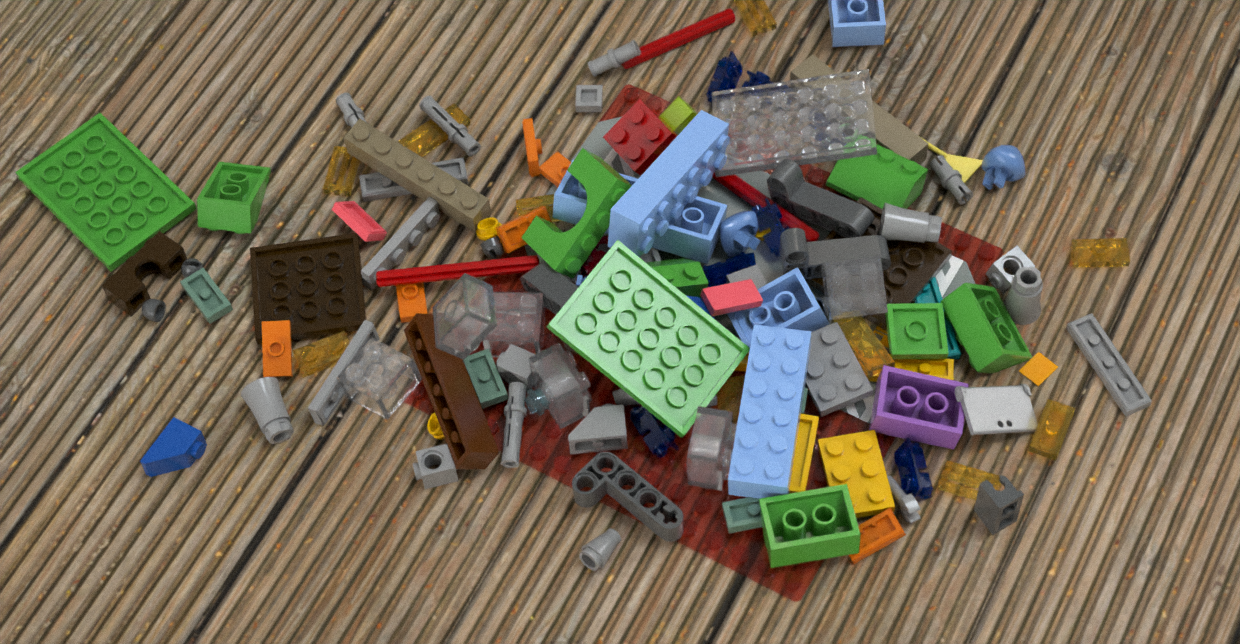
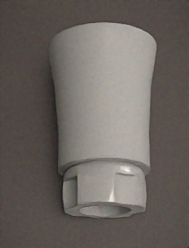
M885 202L881 215L879 235L884 236L886 240L922 243L925 241L938 242L942 217L929 215L927 212L901 208Z
M1032 266L1021 267L1017 270L1012 279L1009 292L1003 301L1015 324H1031L1041 314L1040 301L1043 288L1040 277L1041 272Z
M264 377L248 384L242 390L241 397L252 411L270 444L282 443L291 438L294 430L281 395L278 379L275 377Z

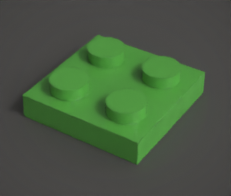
M943 303L886 304L885 316L890 360L947 359L949 352Z

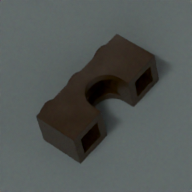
M159 231L153 238L148 239L134 256L129 257L115 274L107 278L102 287L108 300L132 317L145 301L151 299L142 281L151 274H161L170 280L181 270L183 262L187 260L185 251L181 245Z

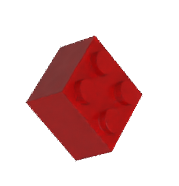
M639 99L603 138L632 170L641 176L678 135L649 105Z

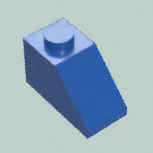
M173 417L140 460V463L146 475L150 477L191 467L196 459H200L203 456L207 443L202 431Z

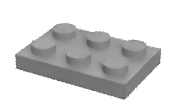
M837 322L811 332V350L805 387L808 388V392L821 417L874 395V390Z

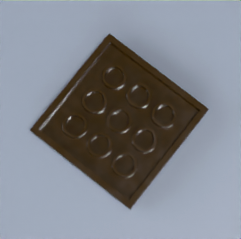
M860 197L857 203L867 207L874 215V221L862 236L879 235L882 209ZM833 229L824 240L842 239L845 237L838 235ZM887 240L891 265L884 271L805 280L811 286L828 296L834 297L837 302L887 332L886 304L914 303L925 287L930 284L931 280L951 258L952 250L938 242L925 241L922 243Z
M357 233L250 248L255 340L257 345H262V321L290 320L291 340L358 331L364 320H367L364 286L361 275L360 244Z

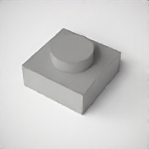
M576 85V112H602L603 86Z

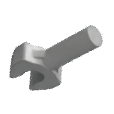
M887 476L892 496L900 506L902 517L910 524L921 519L920 515L916 512L920 510V507L911 493L906 495L894 478Z

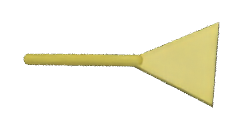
M927 142L930 150L944 156L954 170L959 171L964 183L982 165L983 160L946 154Z

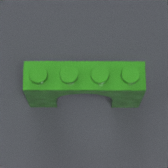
M584 148L581 149L567 170L585 187L587 193V205L580 221L572 229L562 232L554 223L536 215L521 237L555 271L572 279L608 229L611 208L632 186L601 157Z

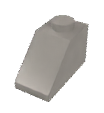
M605 404L602 407H594L568 435L570 454L628 449L624 405Z

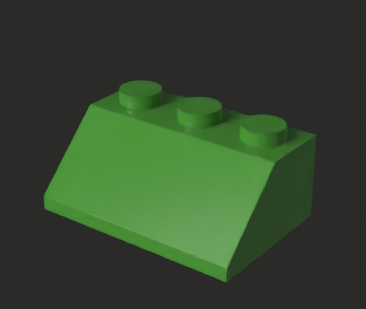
M857 135L844 148L826 182V186L856 201L862 197L882 210L885 202L907 209L921 195L928 169L894 153L890 149L872 142L868 138Z
M682 258L646 262L686 296L701 298L702 289L707 288L709 284L698 261Z
M965 282L940 301L943 303L946 319L952 323L957 332L958 342L966 349L969 355V363L977 372L993 374L1032 358L995 287Z
M847 484L759 499L764 540L771 568L859 553L861 534Z

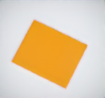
M1038 352L1019 372L1039 386L1058 366Z

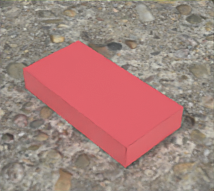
M355 201L335 202L332 211L365 242L384 240L387 234L386 230Z
M752 279L704 288L700 294L712 317L760 307L763 302Z

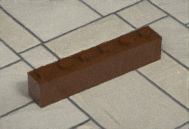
M416 313L404 329V333L456 469H486L499 454V451L462 360L461 353L458 350L452 330L445 315Z

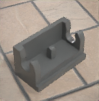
M1003 475L999 476L1000 483L1004 485V490L1002 491L994 489L993 484L988 480L980 483L974 507L975 513L992 535L1017 521L1024 497L1021 490L1017 491L1010 480Z

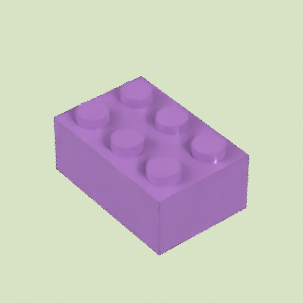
M883 365L876 381L869 431L875 430L876 433L954 450L963 433L965 416L961 402H957L955 388L957 386L968 387V384Z

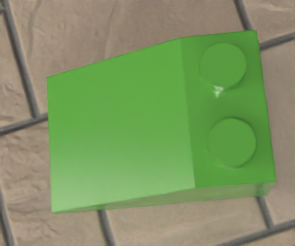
M218 162L197 198L198 227L208 228L212 231H234L237 234L251 233L258 221L271 168Z

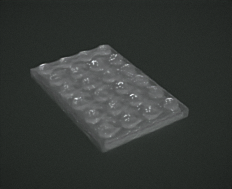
M869 69L712 92L713 116L729 124L728 136L730 137L725 152L727 161L721 170L717 169L715 171L716 177L776 169L780 162L786 158L798 165H806L878 154Z

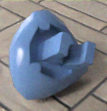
M1001 145L990 149L982 161V169L986 172L982 184L988 190L992 189L993 183L998 188H1003L1005 181H1018L1026 175L1023 156L1018 148L1012 145Z
M754 211L736 213L721 223L719 229L721 245L729 257L745 252L748 247L756 250L761 240L755 237L759 228L758 218Z

